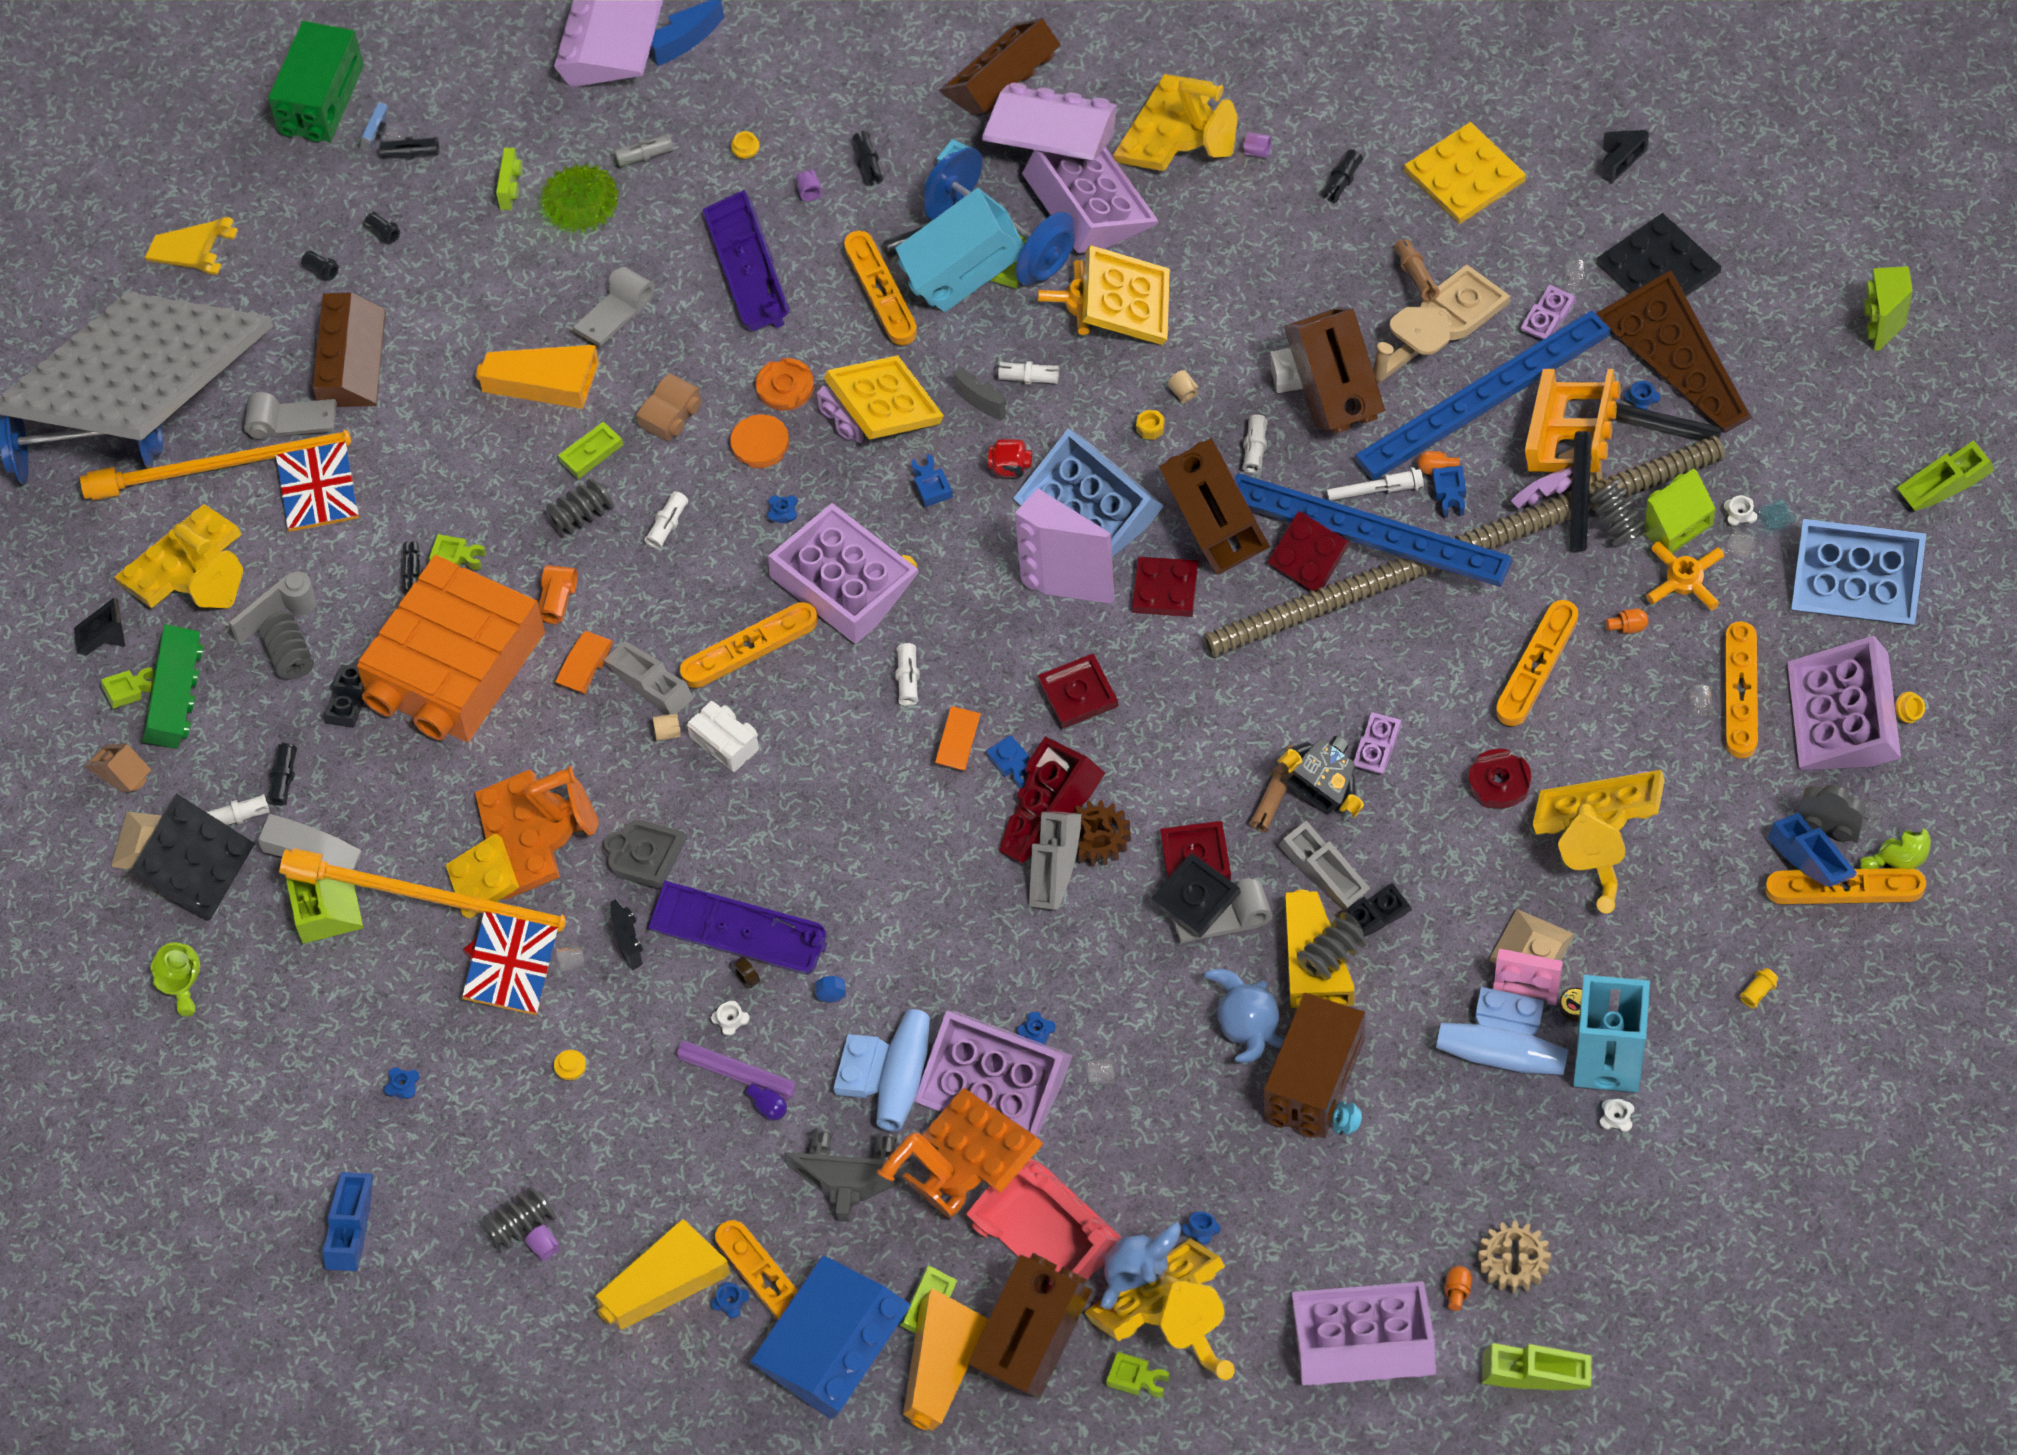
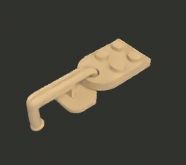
M1466 264L1438 286L1440 293L1434 301L1427 294L1429 302L1422 300L1421 307H1406L1392 317L1390 321L1391 332L1406 344L1394 353V349L1390 344L1385 342L1377 344L1373 371L1376 381L1381 383L1419 353L1425 355L1434 354L1448 344L1449 340H1457L1470 335L1506 307L1510 302V295Z

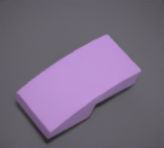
M1549 284L1538 305H1533L1521 326V330L1541 340L1547 338L1559 328L1576 302V297Z
M823 385L817 392L819 410L826 417L835 418L836 431L843 438L853 439L861 443L864 440L862 429L835 393Z
M1573 467L1555 471L1533 482L1520 491L1511 501L1520 509L1528 504L1532 507L1544 494L1547 497L1555 492L1560 495L1572 483L1569 478L1573 475Z
M1371 712L1364 737H1361L1354 759L1356 768L1383 775L1402 725L1401 720Z

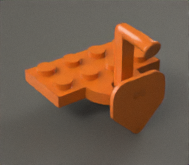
M568 766V769L555 772L539 780L536 779L535 773L529 769L475 792L485 837L487 839L493 834L502 837L519 885L517 890L502 898L503 900L510 899L560 878L554 851L562 847L572 836L573 832L584 830L591 836L595 834L599 825V819L582 784L574 776L572 766ZM566 784L570 799L566 800L559 794L551 793L549 790Z
M963 1087L936 1120L931 1123L923 1135L914 1132L902 1141L885 1161L882 1168L877 1170V1174L887 1180L894 1181L895 1178L893 1176L897 1170L913 1154L929 1170L930 1178L925 1184H922L907 1172L902 1177L931 1205L949 1220H952L964 1205L967 1197L966 1192L972 1190L983 1181L1001 1194L1043 1143L1037 1136ZM943 1193L952 1196L947 1203L940 1198Z

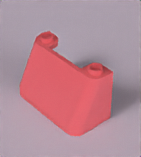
M1032 1158L1001 1194L989 1186L966 1214L974 1221L972 1227L979 1234L986 1238L989 1234L999 1238L1018 1257L1022 1254L1030 1258L1033 1252L1056 1264L1055 1271L1060 1272L1061 1267H1064L1087 1280L1104 1265V1259L1109 1249L1122 1239L1113 1228L1048 1168ZM1053 1281L1047 1285L1046 1293L1052 1289Z

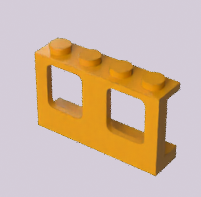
M1555 369L1542 370L1525 446L1528 472H1555L1573 467V459H1556L1555 457L1559 441L1574 439L1575 433L1578 431L1591 432L1593 441L1591 446L1590 472H1600L1602 461L1608 458V443L1606 441L1612 438L1611 419L1616 418L1617 411L1615 399H1620L1621 393L1620 381H1615L1614 369L1607 370L1605 382H1557ZM1571 399H1601L1598 418H1564L1567 402Z

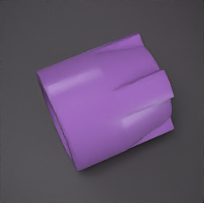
M1247 132L1243 145L1244 154L1268 158L1271 149V136Z
M810 169L802 173L799 172L796 175L798 191L804 201L816 200L822 195L823 190L814 170Z
M546 1225L538 1226L525 1238L527 1245L538 1255L542 1262L560 1250L559 1243Z

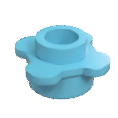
M1344 1101L1338 1103L1333 1113V1130L1335 1133L1343 1131L1344 1134L1349 1135L1358 1130L1362 1114L1355 1103L1350 1102L1348 1105Z

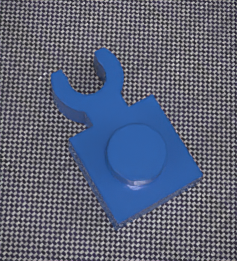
M930 454L926 455V466H919L915 459L911 461L912 471L917 476L914 478V483L925 507L953 498L952 489L942 468L935 470L934 459Z
M1463 466L1433 469L1432 477L1436 500H1443V516L1448 517V508L1451 506H1456L1459 509V514L1464 515L1465 501L1463 497H1466L1467 490Z
M1010 735L986 750V755L1004 777L1013 773L1016 786L1024 788L1025 784L1021 777L1028 775L1025 770L1027 767L1026 763L1029 761V755L1014 737Z

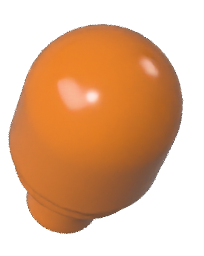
M1425 451L1417 459L1418 469H1421V472L1426 475H1432V470L1435 468L1459 466V458L1446 457V453L1441 451Z
M1627 609L1618 612L1615 618L1606 619L1605 626L1607 631L1619 629L1620 633H1639L1646 629L1649 619L1646 612L1642 609Z
M1463 1266L1452 1267L1447 1272L1444 1290L1445 1295L1449 1298L1448 1308L1453 1311L1461 1310L1462 1301L1466 1300L1471 1293L1472 1275Z

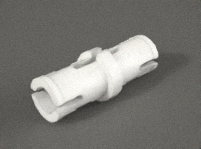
M1026 361V364L1000 362L999 381L1025 382V385H1031L1032 382L1058 384V365H1035L1030 361Z
M1252 415L1248 420V434L1243 442L1245 457L1242 467L1246 473L1258 474L1262 470V456L1267 448L1265 433L1268 423L1267 418L1265 419L1262 415Z
M675 491L671 493L663 510L658 511L656 514V522L644 539L648 546L658 550L662 548L671 529L675 530L677 527V519L689 502L685 495Z
M904 643L897 647L898 669L895 672V678L899 681V704L909 706L915 705L918 702L917 680L920 678V671L916 668V646Z
M262 794L242 802L234 800L231 801V805L206 812L226 825L236 822L240 825L244 823L243 820L268 814L270 810L266 797Z

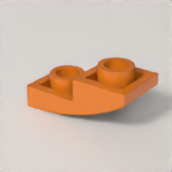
M585 630L569 653L556 679V683L586 695L596 669H602L604 665L603 660L607 657L613 641Z
M951 706L935 764L965 772L981 713Z

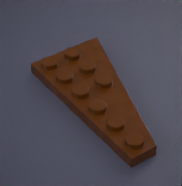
M1671 270L1596 313L1610 328L1612 333L1722 430L1728 432L1752 418Z

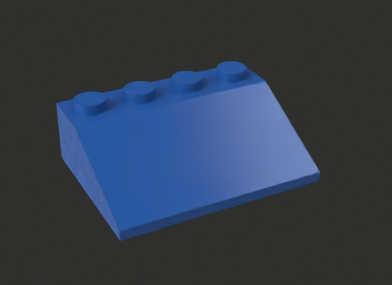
M823 1255L750 1363L832 1420L844 1407L911 1304L884 1285Z

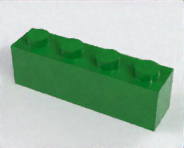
M164 624L159 638L142 742L178 749L181 739L188 738L191 721H186L187 713H192L195 695H190L191 687H196L199 677V670L194 669L195 661L200 662L204 644L199 643L200 631Z

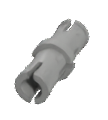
M668 133L646 141L640 139L636 144L614 150L619 167L644 160V162L650 161L651 157L674 151Z

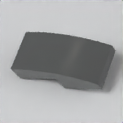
M963 367L953 372L955 390L969 404L984 414L998 420L1006 418L1005 405H1007V401L999 389L995 390L989 381L980 386L977 378L974 375L970 376Z

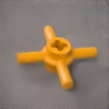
M1076 260L1073 262L1074 280L1065 291L1038 290L1037 301L1065 302L1067 310L1072 315L1077 316L1078 333L1080 335H1087L1089 333V324L1082 322L1085 263L1083 260Z
M1660 541L1653 544L1651 550L1669 568L1667 570V581L1646 594L1648 602L1653 605L1673 591L1681 595L1694 593L1711 611L1715 610L1720 602L1702 585L1704 579L1703 571L1724 558L1723 551L1717 547L1699 560H1696L1690 556L1676 558Z

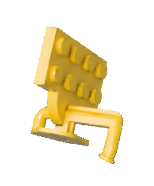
M1164 74L1113 154L1114 159L1120 164L1165 171L1177 151H1189L1202 145L1206 148L1210 157H1229L1234 151L1238 120L1233 102L1223 99L1215 111H1213L1207 103L1210 98H1214L1216 102L1220 100L1224 90L1222 85L1216 86L1211 81Z
M203 504L180 524H175L169 533L149 547L114 578L120 587L150 608H153L174 590L181 593H190L193 601L199 607L230 608L234 604L243 567L234 553L222 550L241 536L242 533L237 525Z
M1662 769L1540 790L1533 820L1536 835L1543 833L1555 834L1565 830L1558 842L1564 863L1574 870L1597 868L1603 886L1602 895L1596 902L1597 908L1601 913H1611L1615 908L1618 881L1613 865L1620 863L1624 859L1626 852L1619 830L1624 827L1628 819H1645L1659 814L1665 781Z
M1191 1238L1167 1255L1168 1268L1163 1277L1150 1284L1121 1292L1111 1309L1102 1308L1101 1301L1085 1311L1092 1324L1117 1341L1132 1336L1137 1328L1144 1323L1159 1325L1170 1345L1178 1349L1191 1345L1201 1365L1216 1374L1219 1379L1228 1380L1234 1375V1365L1228 1360L1217 1358L1205 1337V1334L1217 1327L1223 1320L1224 1306L1216 1290L1211 1286L1201 1283L1212 1280L1216 1273L1223 1269L1225 1265L1219 1255Z

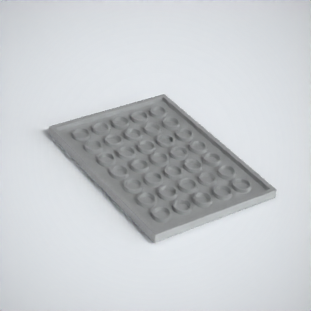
M127 292L115 303L107 307L98 317L90 321L81 331L74 334L64 345L57 348L47 359L40 362L36 368L26 376H23L19 382L9 390H6L0 396V415L142 440L273 327L271 316L260 315L256 312L236 311L232 308L212 307L208 304L188 303L184 300L164 299L161 296H147L137 292Z

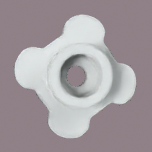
M1736 496L1724 503V509L1729 515L1727 521L1730 525L1737 526L1742 522L1754 523L1757 520V514L1753 512V500L1751 498Z
M728 1001L719 1006L717 1012L712 1014L711 1020L713 1024H718L723 1029L724 1035L732 1036L737 1028L748 1024L749 1015L746 1012H742L737 1002ZM729 1016L733 1017L732 1020H728L727 1018Z
M1621 1099L1605 1100L1602 1103L1604 1116L1600 1119L1601 1127L1606 1130L1618 1128L1622 1132L1631 1130L1632 1122L1630 1121V1116L1634 1112V1106L1630 1102ZM1614 1114H1619L1620 1117L1616 1118Z

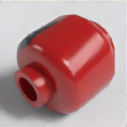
M998 439L994 446L989 447L988 467L993 469L997 477L1021 478L1026 468H1031L1032 450H1027L1025 442L1021 439Z

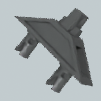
M818 1128L812 1130L810 1154L785 1152L787 1166L830 1198V1202L836 1203L835 1213L837 1214V1221L849 1222L853 1204L860 1205V1201H865L906 1181L902 1177L905 1172L912 1177L916 1176L913 1162H904L893 1176L895 1178L894 1181L887 1180L877 1174V1170L882 1168L885 1161L895 1150L897 1138L892 1134H889L885 1148H883L882 1133L876 1135L874 1159L830 1156L829 1150L833 1133L825 1129L822 1141L819 1143Z

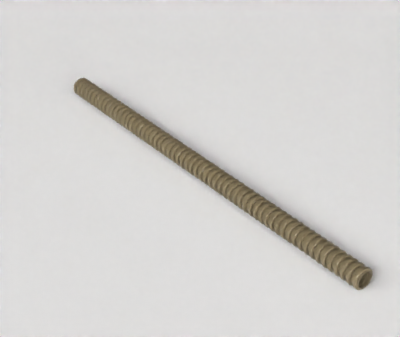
M1713 435L1709 440H1701V444L1695 442L1692 444V447L1687 445L1684 447V450L1679 448L1675 453L1669 452L1667 457L1661 455L1659 460L1654 458L1650 460V463L1647 461L1643 462L1642 466L1635 465L1633 470L1628 468L1625 470V473L1620 471L1616 476L1612 474L1608 477V480L1602 478L1599 483L1594 481L1589 486V500L1595 494L1594 491L1618 478L1622 480L1616 488H1627V492L1623 496L1628 498L1632 493L1638 494L1640 489L1646 491L1649 486L1653 488L1657 486V483L1664 484L1665 480L1671 481L1674 479V476L1676 477L1682 473L1686 474L1693 468L1697 471L1699 466L1705 468L1708 463L1713 465L1716 463V460L1719 462L1723 461L1725 457L1723 444L1719 438ZM1568 491L1566 496L1563 494L1558 495L1557 499L1550 498L1549 502L1542 501L1540 506L1535 504L1532 506V509L1527 507L1523 512L1517 511L1515 516L1509 514L1506 516V519L1501 517L1497 523L1496 521H1491L1489 526L1483 524L1480 529L1475 527L1472 529V532L1465 531L1463 536L1457 534L1455 539L1494 550L1496 545L1501 547L1504 545V542L1509 544L1513 539H1521V535L1527 537L1530 535V532L1535 534L1538 532V529L1545 530L1547 525L1553 527L1555 522L1561 524L1564 522V519L1567 521L1571 520L1572 491ZM1589 501V509L1594 511L1601 503H1590ZM1398 557L1395 559V562L1388 561L1386 566L1380 564L1378 569L1372 567L1369 569V572L1362 571L1360 576L1354 574L1352 579L1346 577L1343 579V582L1338 580L1334 586L1328 584L1326 589L1320 587L1317 589V592L1310 591L1308 596L1302 594L1300 599L1294 597L1291 602L1284 601L1282 606L1276 604L1274 609L1266 608L1264 613L1258 611L1256 616L1251 614L1248 616V619L1240 618L1238 623L1232 621L1231 626L1225 624L1222 626V629L1214 628L1212 633L1207 631L1204 633V641L1209 653L1216 658L1220 652L1226 654L1228 649L1234 651L1236 646L1244 647L1246 642L1252 644L1254 639L1262 640L1264 635L1270 637L1271 632L1277 634L1280 632V629L1285 631L1288 630L1290 625L1292 627L1297 626V622L1303 624L1306 622V619L1311 621L1315 618V615L1321 617L1323 612L1329 614L1333 608L1339 610L1341 605L1347 607L1349 602L1355 604L1359 598L1365 600L1367 595L1373 597L1375 592L1383 593L1385 588L1386 590H1391L1393 585L1398 587L1401 585V582L1409 583L1410 579H1418V575L1424 577L1427 575V572L1432 574L1435 572L1436 567L1404 557L1403 559Z

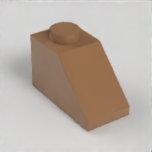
M105 744L85 765L88 770L120 792H135L146 783L147 779L145 777L151 771V768L128 744Z

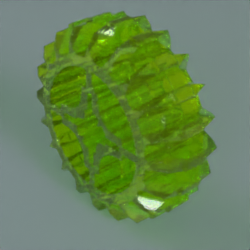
M575 162L571 168L564 165L562 172L554 170V178H547L546 186H543L542 206L547 218L551 220L554 226L559 225L562 231L568 227L573 234L577 228H581L584 233L587 227H592L596 230L597 223L606 225L607 218H613L614 210L618 209L619 193L613 177H610L607 169L601 170L598 164L592 168L588 162L583 166H579Z

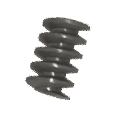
M1621 478L1594 491L1595 494L1589 500L1590 503H1601L1595 510L1596 514L1606 513V516L1601 520V524H1612L1606 532L1607 535H1618L1612 542L1613 546L1624 545L1649 532V530L1639 531L1645 523L1644 520H1633L1639 513L1638 509H1627L1633 502L1632 498L1622 499V496L1627 492V488H1616L1622 480Z
M588 479L586 487L578 485L576 493L568 491L566 499L558 497L556 505L548 503L546 505V512L553 528L564 538V528L570 533H574V522L580 527H584L582 517L586 516L590 521H593L594 515L592 511L596 510L600 515H603L604 509L602 505L606 504L610 509H613L614 504L601 483L594 479Z
M282 611L269 616L262 623L260 634L264 639L266 648H268V653L276 667L277 674L281 678L288 680L307 675L314 667V660L310 659V651L306 649V642L302 640L303 635L299 631L297 622H295L294 614L290 611Z
M1341 913L1340 919L1336 918L1332 921L1331 927L1327 926L1322 931V935H1317L1313 939V943H1308L1304 947V951L1297 953L1299 964L1310 975L1320 976L1325 980H1329L1331 974L1327 968L1334 972L1339 971L1340 966L1337 960L1346 964L1349 962L1346 952L1355 956L1358 953L1355 944L1362 948L1367 945L1362 927L1349 913Z
M529 1187L526 1190L528 1199L518 1194L515 1197L517 1206L510 1201H506L504 1204L506 1213L499 1208H495L493 1210L495 1220L488 1215L482 1217L485 1231L500 1253H502L500 1248L501 1242L509 1248L513 1247L511 1236L514 1235L520 1241L524 1240L522 1229L525 1228L529 1232L533 1231V1222L536 1221L540 1225H546L544 1218L546 1214L553 1220L557 1219L553 1208L541 1191L538 1192L534 1188Z

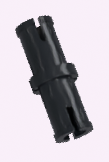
M861 131L863 141H861L857 132L853 135L852 141L857 151L856 160L858 166L862 167L865 183L868 186H873L872 176H875L876 183L880 184L883 181V175L878 165L879 156L877 151L873 149L870 134L867 131Z
M405 137V140L381 141V157L383 159L394 157L414 159V156L439 155L438 137L422 139Z
M1349 149L1340 165L1331 172L1332 178L1321 193L1324 199L1330 193L1326 201L1337 203L1346 186L1351 185L1353 182V175L1363 161L1361 154H1359L1357 159H1354L1358 151Z
M278 744L274 767L270 770V778L272 780L267 801L275 806L287 805L290 783L295 777L293 765L297 747L293 744Z

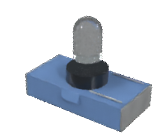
M378 102L361 137L360 150L370 152V149L372 150L376 142V137L379 139L383 137L387 127V123L384 121L387 116L388 105ZM389 128L386 138L392 141L403 140L404 135L398 130Z

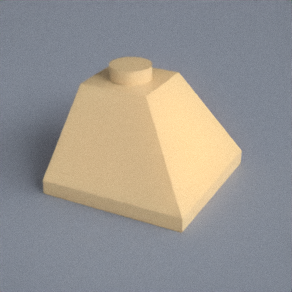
M135 812L126 813L112 860V867L131 868L161 815Z
M1516 909L1489 961L1496 964L1499 949L1561 961L1574 938V933Z

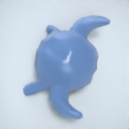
M1212 969L1205 972L1204 976L1220 983L1227 992L1219 1000L1216 1014L1224 1036L1232 1042L1246 1044V1051L1237 1055L1235 1061L1249 1063L1258 1059L1264 1051L1265 1043L1281 1049L1285 1038L1275 1033L1279 1022V1011L1273 994L1266 990L1267 982L1261 980L1255 984H1244L1237 974L1225 969Z
M1179 1223L1170 1225L1154 1240L1145 1234L1123 1237L1109 1249L1104 1259V1276L1109 1286L1101 1301L1102 1308L1111 1309L1121 1292L1150 1284L1164 1276L1168 1268L1167 1255L1175 1247L1180 1236L1181 1226Z

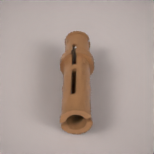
M1404 239L1406 246L1402 240H1399L1394 245V252L1400 259L1401 268L1410 275L1422 299L1429 302L1428 294L1431 300L1434 301L1439 296L1440 291L1425 268L1422 255L1415 251L1410 240Z
M1287 745L1285 748V752L1288 748L1293 747V745ZM1283 762L1273 768L1270 774L1272 779L1253 818L1249 822L1250 826L1255 829L1262 819L1257 831L1263 833L1268 831L1269 825L1288 788L1287 785L1280 781L1281 777L1289 770Z

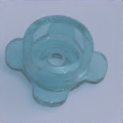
M1778 499L1776 503L1769 506L1763 505L1760 508V515L1765 517V523L1768 528L1781 530L1788 524L1795 522L1796 516L1789 511L1787 501Z

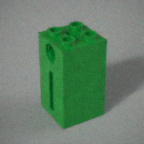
M307 21L301 22L268 97L278 133L288 137H304L314 142L325 141L331 143L364 67L355 30Z

